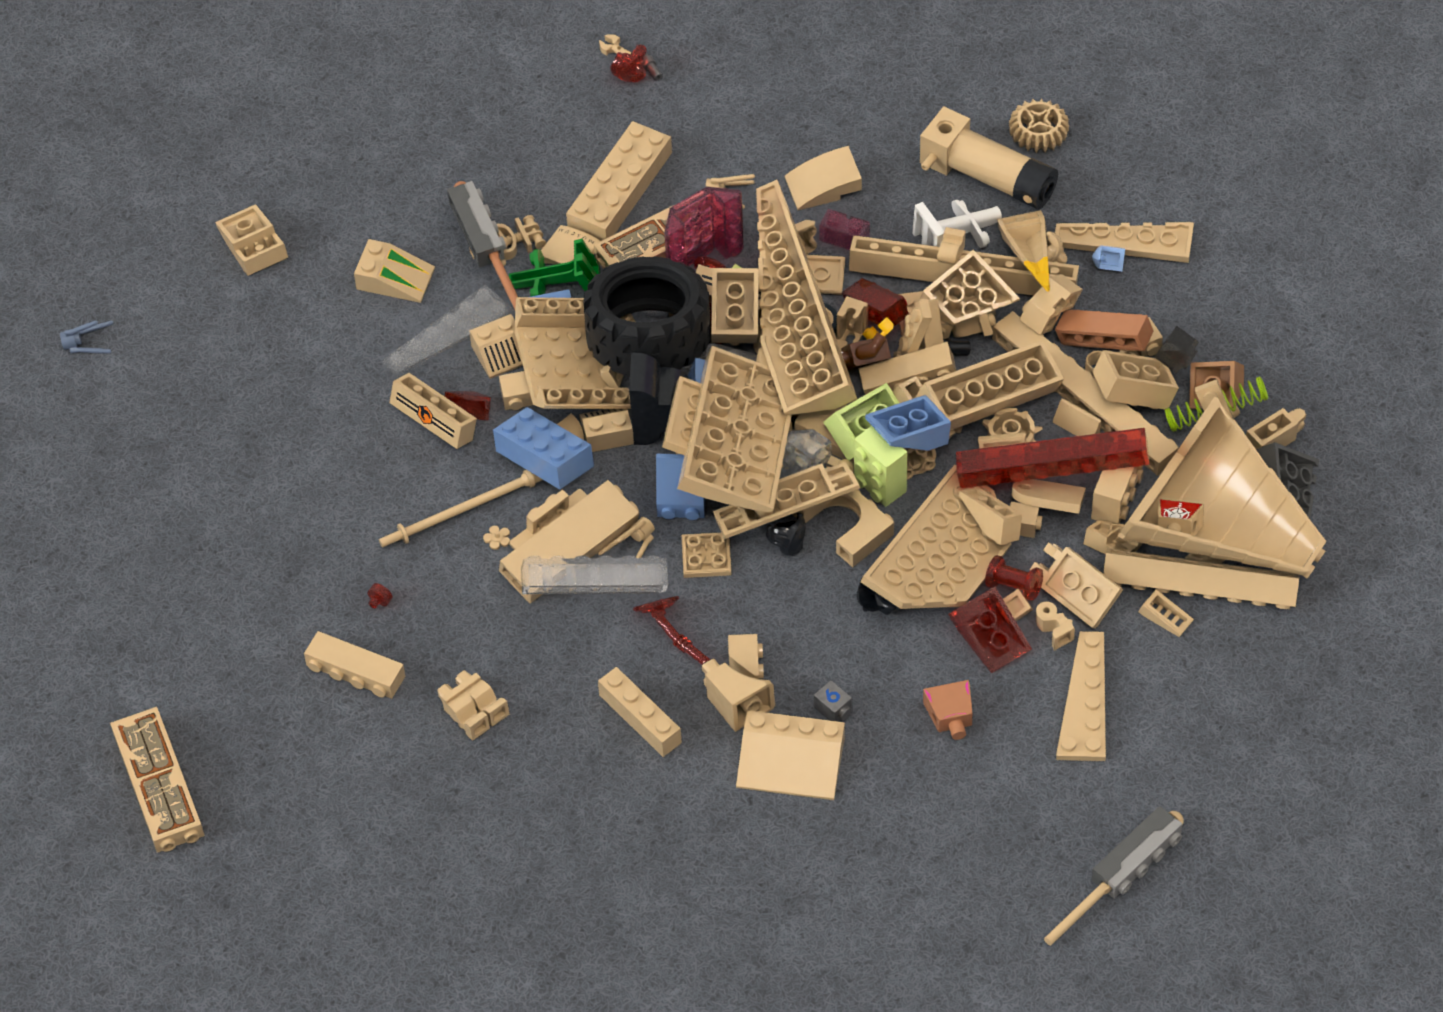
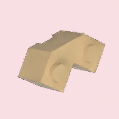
M1063 274L1050 277V291L1047 292L1041 287L1022 308L1023 313L1019 320L1040 335L1053 330L1061 312L1073 308L1083 290Z

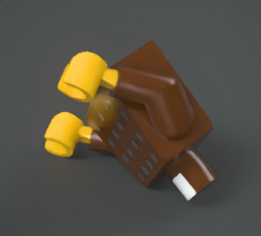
M887 317L878 325L882 330L880 334L871 326L862 333L867 340L851 343L841 348L847 370L858 369L891 358L886 335L893 329L894 325Z

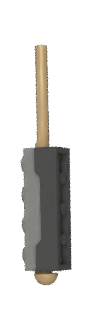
M1159 806L1103 858L1092 870V881L1098 887L1044 938L1045 942L1051 946L1103 895L1108 893L1111 897L1115 898L1120 893L1122 895L1130 889L1134 879L1137 877L1140 879L1147 873L1148 866L1153 861L1159 862L1170 845L1172 847L1176 846L1182 838L1181 831L1184 819L1181 813L1177 811L1167 812Z

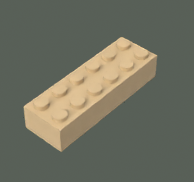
M632 121L567 211V226L583 231L600 241L613 236L672 154L671 136Z
M1043 340L927 381L922 385L916 396L926 395L951 421L950 430L991 416L999 410L1012 408L1056 392L1064 377Z

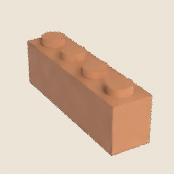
M1083 310L1064 311L1055 328L1058 338L1063 345L1145 351L1154 332L1147 315Z

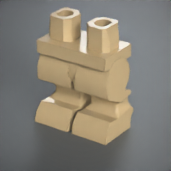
M464 670L455 678L458 686L452 689L448 684H444L437 690L444 710L458 723L460 728L466 731V735L472 741L489 730V724L493 727L510 715L507 700L504 698L497 700L492 688L485 681L481 680L477 673L471 675Z

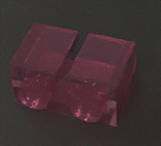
M829 208L819 224L820 241L849 251L853 236L870 238V222L853 216L847 219V214Z

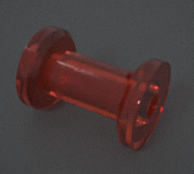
M995 555L992 558L985 576L987 587L993 589L999 584L1020 589L1023 591L1025 599L1030 601L1037 597L1043 582L1042 569L1035 567L1029 572L1007 566L1004 558L999 555Z

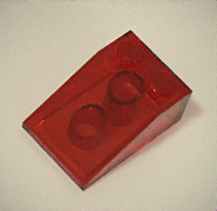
M996 587L991 588L948 614L958 632L991 673L1032 650Z

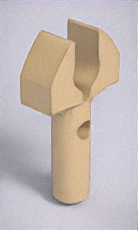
M605 35V41L611 43L608 45L599 40L600 50L603 54L616 53L630 62L635 61V54L619 46L620 37Z

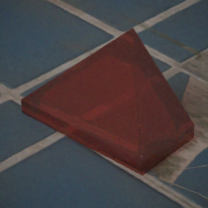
M445 391L444 397L475 418L489 420L491 397L475 391Z

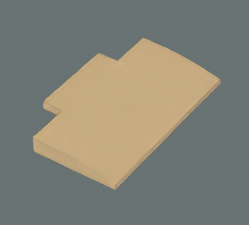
M711 346L705 359L700 383L679 376L662 448L684 455L677 489L717 502L772 513L792 415H785L769 366Z

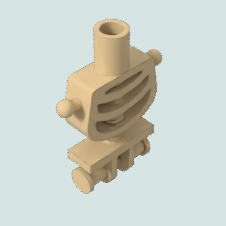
M527 215L523 218L524 226L519 217L515 218L517 234H514L507 225L497 224L499 230L497 234L499 237L502 236L506 244V249L503 250L505 259L501 260L503 266L506 265V260L513 259L516 256L517 242L519 243V241H523L528 253L532 252L531 242L533 241L537 249L545 246L546 241L542 238L543 233L539 230L538 223L534 222L532 215ZM469 247L470 253H471L473 259H475L474 256H473V253H472V251H471V249H470V247Z

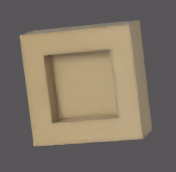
M1020 589L1015 590L999 601V604L1012 623L1033 610Z

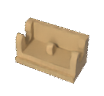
M847 296L837 313V339L845 341L848 335H854L853 343L860 341L863 336L862 333L868 328V303Z

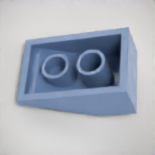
M926 395L865 415V419L890 446L929 451L946 445L949 442L951 421Z
M656 454L657 517L665 519L678 517L689 520L705 518L706 498L677 489L684 455Z

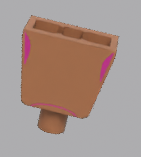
M969 680L923 689V703L938 732L950 730L954 740L964 738L966 736L964 727L972 725Z

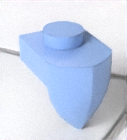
M1099 246L1092 255L1095 266L1098 269L1122 272L1125 248Z

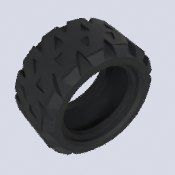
M657 256L628 258L625 261L616 262L604 268L601 274H596L589 282L588 290L584 293L583 306L588 349L593 351V357L603 366H610L614 372L630 375L631 353L648 354L657 359L661 367H672L681 370L684 366H690L695 358H700L702 352L706 350L709 344L711 326L707 285L699 274L682 262H675L670 258ZM639 311H663L674 314V316L664 320L646 323L620 319L623 316Z

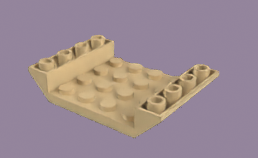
M517 297L515 336L533 405L543 409H631L629 389L620 387L609 388L601 376L603 365L593 357V351L588 349L585 332L584 298Z

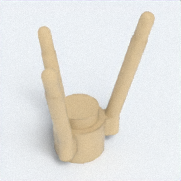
M755 175L707 178L706 189L710 188L715 195H725L726 186L754 184L753 180L747 179H753ZM720 197L724 204L741 209L745 208L743 204Z
M641 517L627 531L601 549L598 554H604L631 535L638 542L644 541L633 561V565H637L648 544L654 539L651 535L655 530L653 523L649 519Z

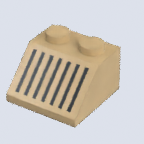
M512 314L469 330L471 346L490 379L523 366L515 336V320Z
M604 409L579 414L585 441L591 444L592 452L634 444L633 428L627 409Z

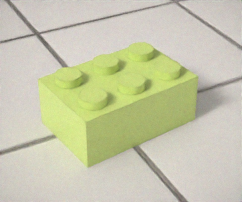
M885 383L836 411L823 423L846 459L850 461L854 459V438L872 426L865 419V415L899 404V401L888 384Z
M871 426L854 438V475L860 488H865L875 502H881L887 507L907 492V451L903 447L890 446Z

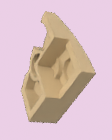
M1098 520L1087 527L1084 545L1106 554L1107 548L1136 552L1143 543L1119 539L1117 536L1125 525L1113 524L1103 520Z

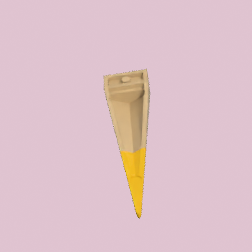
M1042 211L997 219L1002 239L1042 287L1049 292L1047 232Z

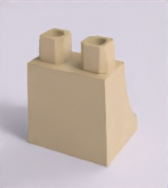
M711 659L702 665V671L705 673L704 685L707 688V697L735 732L744 727L747 710L768 713L775 707L774 686L770 680L743 675L726 663L719 665L715 659Z

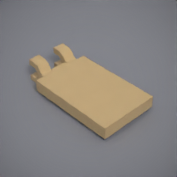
M1048 542L1043 551L1055 559L1054 563L1048 569L1044 564L1034 562L1030 571L1043 579L1039 584L1042 589L1089 626L1096 628L1123 589L1070 547H1065L1062 550L1058 545H1052Z

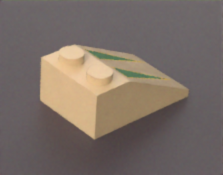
M368 239L354 272L356 289L421 303L435 266L390 243Z

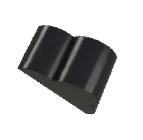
M631 353L629 396L634 445L652 444L660 438L661 432H666L679 376L689 379L683 371L672 367H661L657 359L644 353Z

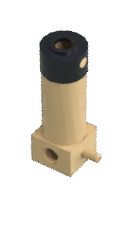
M944 106L920 135V163L923 170L931 168L947 176L953 168L1038 210L1042 209L1050 199L1057 184L1059 175L1057 169L971 131L970 118Z

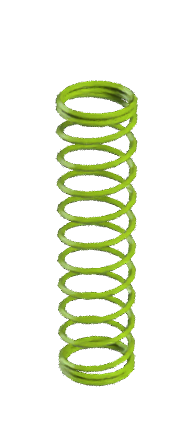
M1260 376L1256 377L1260 399L1255 393L1250 380L1247 382L1251 402L1247 398L1241 383H1239L1242 405L1230 386L1234 409L1222 390L1228 406L1233 412L1236 410L1235 400L1242 409L1245 406L1244 397L1251 406L1254 403L1253 394L1259 402H1262V399L1264 401L1268 400V394ZM1194 399L1199 420L1200 413L1202 415L1203 412L1197 402V399ZM1185 402L1189 424L1186 422L1179 405L1176 406L1180 427L1176 423L1171 409L1165 408V415L1172 432L1177 431V428L1182 430V419L1188 427L1191 426V416L1197 423L1188 402Z

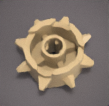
M1005 408L997 411L991 420L984 419L982 421V424L988 430L987 436L1026 432L1028 457L1032 450H1039L1040 448L1034 436L1035 433L1042 430V427L1034 425V421L1027 411L1021 413L1017 412V408Z

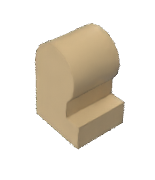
M949 227L945 228L943 240L939 247L938 261L956 264L959 261L965 248L966 231Z

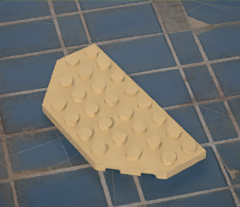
M954 465L865 573L861 583L900 609L964 607L1009 550L1011 542L1007 545H999L986 536L959 497V491L978 486L996 498L994 490L957 465Z

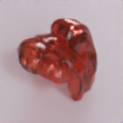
M641 44L636 45L631 54L618 52L610 66L612 74L626 82H639L643 80L646 76V70L642 67L646 55V47Z

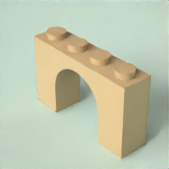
M859 489L799 511L803 514L805 523L823 509L831 506L847 507L858 515V523L836 540V553L852 567L894 535V521L892 517L880 511L871 499H867L861 494ZM799 512L793 513L792 515L797 518V513Z

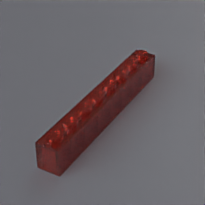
M1145 428L956 452L957 476L961 488L1150 465Z

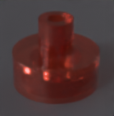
M374 583L367 592L371 599L368 604L374 609L379 604L384 607L387 606L393 598L391 592L378 583Z

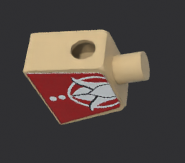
M1164 499L1158 500V525L1162 528L1187 533L1195 537L1203 527L1204 504Z

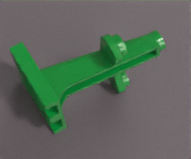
M581 238L574 240V259L572 261L545 267L542 251L534 249L530 253V261L535 266V269L509 273V278L514 289L533 287L530 289L531 297L545 294L546 285L579 282L583 290L587 291L589 282L596 274H600V264Z

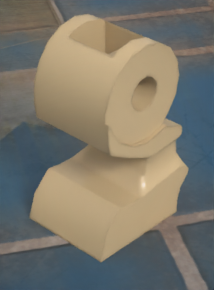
M1040 603L1036 608V624L1042 632L1053 631L1052 647L1054 651L1074 640L1075 628L1072 624L1073 620L1067 619L1063 613L1057 614V607L1053 603Z

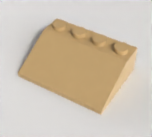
M747 710L736 788L834 800L845 739V722Z

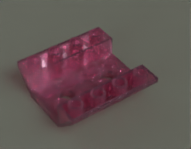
M707 186L669 209L664 232L666 258L690 266L697 258L710 254L714 248L725 259L737 256L744 249L741 191Z

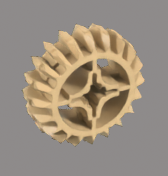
M1042 98L1039 102H1036L1034 99H1032L1031 103L1024 101L1023 105H1017L1016 111H1013L1011 114V119L1009 120L1010 134L1013 136L1014 142H1018L1020 148L1026 145L1027 152L1034 148L1036 153L1039 149L1046 153L1047 147L1054 151L1056 145L1061 146L1062 140L1064 141L1067 137L1069 119L1065 115L1064 109H1060L1058 104L1052 105L1051 100L1047 103Z

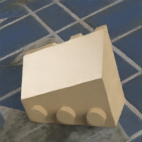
M974 249L924 289L920 298L928 300L937 298L940 319L951 325L962 323L1020 301V298Z

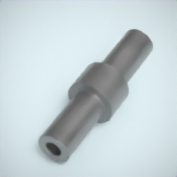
M641 45L637 46L635 52L641 59L642 66L646 71L649 70L656 81L660 80L663 75L657 68L656 61L651 55L646 53Z

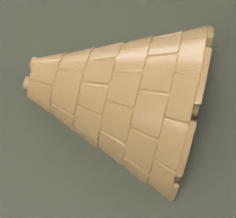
M1216 397L1210 402L1171 461L1117 536L1123 541L1145 543L1150 546L1179 550L1180 552L1273 568V570L1302 575L1305 578H1308L1315 568L1312 565L1313 561L1318 563L1325 553V550L1322 548L1326 543L1324 537L1310 521L1293 495L1288 492L1273 469L1266 465L1235 420L1230 418ZM1159 499L1204 504L1203 527L1195 537L1187 533L1162 528L1158 525Z

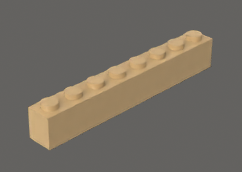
M1108 548L1103 573L1118 586L1129 584L1131 588L1145 590L1146 587H1151L1160 593H1169L1170 590L1179 591V594L1183 596H1194V593L1203 594V597L1207 599L1226 597L1228 601L1235 603L1248 600L1252 601L1251 604L1257 606H1266V603L1276 604V607L1280 609H1290V606L1296 607L1299 575L1282 571Z

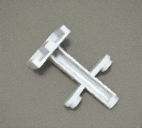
M954 200L952 201V209L956 217L936 221L923 202L915 205L912 234L914 236L922 235L921 245L940 247L945 228L949 227L966 231V233L971 232L977 245L980 248H985L990 243L988 234L985 231L982 232L980 228L997 223V219L1002 218L1001 211L997 206L969 213L964 201Z

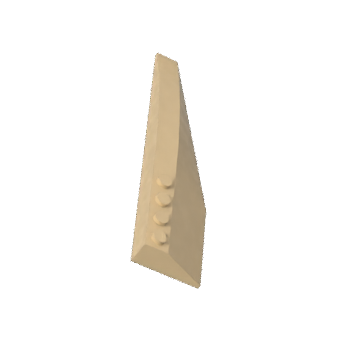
M775 180L756 189L757 213L759 215L757 230L759 231L758 249L760 251L758 266L759 289L761 291V299H759L761 308L760 327L762 328V335L760 336L761 345L785 415L837 409L857 400V396L779 182Z

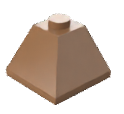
M1236 361L1191 363L1190 409H1196L1194 399H1197L1200 408L1203 409L1195 392V387L1216 379L1231 407L1234 408L1230 386L1239 400L1241 396L1239 383H1241L1244 389V365Z

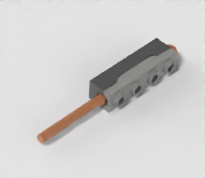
M459 181L454 187L447 189L452 211L479 268L493 264L514 309H516L518 295L501 260L505 259L503 250L506 249L504 238L502 236L499 237L497 234L499 230L495 220L491 221L490 219L491 212L488 205H483L482 201L484 199L480 188L476 189L473 181L467 183Z

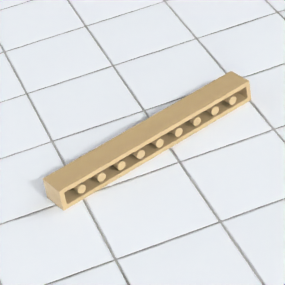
M853 236L850 248L849 271L934 282L955 264L938 261L939 247ZM963 250L959 261L971 251ZM976 252L1014 293L1034 296L1042 287L1018 257ZM1048 261L1049 278L1063 274L1077 285L1079 265Z
M1012 311L993 326L992 339L1007 352L1043 340L1064 377L1056 392L1065 400L1101 419V429L1112 439L1118 438L1143 446L1142 456H1145L1144 465L1157 476L1164 471L1179 449L1172 439L1164 436L1155 425L1147 422L1138 411H1134L1126 403L1107 401L1096 379L1088 370L1080 367L1072 357H1068L1060 350L1058 345L1051 343L1043 334H1038L1019 320L1021 316H1018L1015 312Z

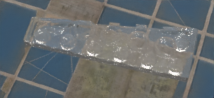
M483 285L384 358L382 365L396 378H399L425 364L426 361L441 355V352L460 345V342L470 337L469 330L510 314L513 316L515 315V310L487 285Z

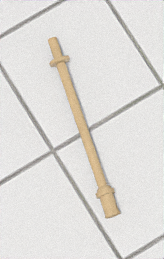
M524 470L518 479L404 528L401 523L397 524L398 531L380 538L379 543L382 548L402 539L407 544L409 543L408 536L520 487L527 486L532 488L535 486V483L543 479L528 470Z

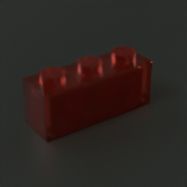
M864 278L842 292L844 300L848 296L868 303V320L877 325L887 317L896 326L905 319L906 315H909L907 301L902 295L893 293L889 289H885Z

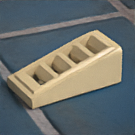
M1158 590L1152 593L1138 611L1147 619L1178 637L1182 635L1194 620ZM1154 604L1158 605L1156 609L1152 607ZM1162 609L1167 610L1164 615L1160 613ZM1172 613L1175 617L1170 621L1167 618ZM1179 618H1180V619H1182V620H1184V621H1183L1182 624L1178 627V626L1175 625V623H1176V622L1179 620Z

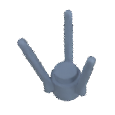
M95 320L74 329L60 332L63 349H70L71 354L77 352L111 353L110 349L78 347V345L82 344V334L110 326L114 322L108 321L98 324V321Z

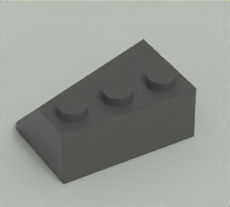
M1276 442L1256 449L1266 465L1273 469L1288 492L1293 495L1311 520L1314 496L1310 491V485L1316 484L1317 476L1312 475L1313 466L1317 467L1319 465V459Z

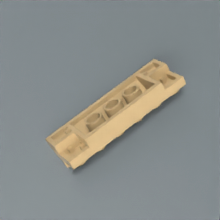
M846 462L827 469L821 463L779 479L772 513L728 505L713 511V514L722 532L723 539L855 491L860 489V486L853 471L849 469Z

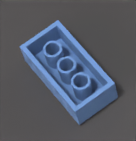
M528 407L493 429L496 452L559 490L594 467L591 444Z

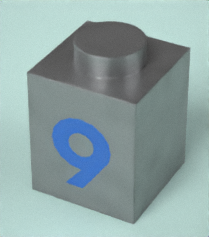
M829 681L814 694V708L830 721H843L852 712V698L833 681Z

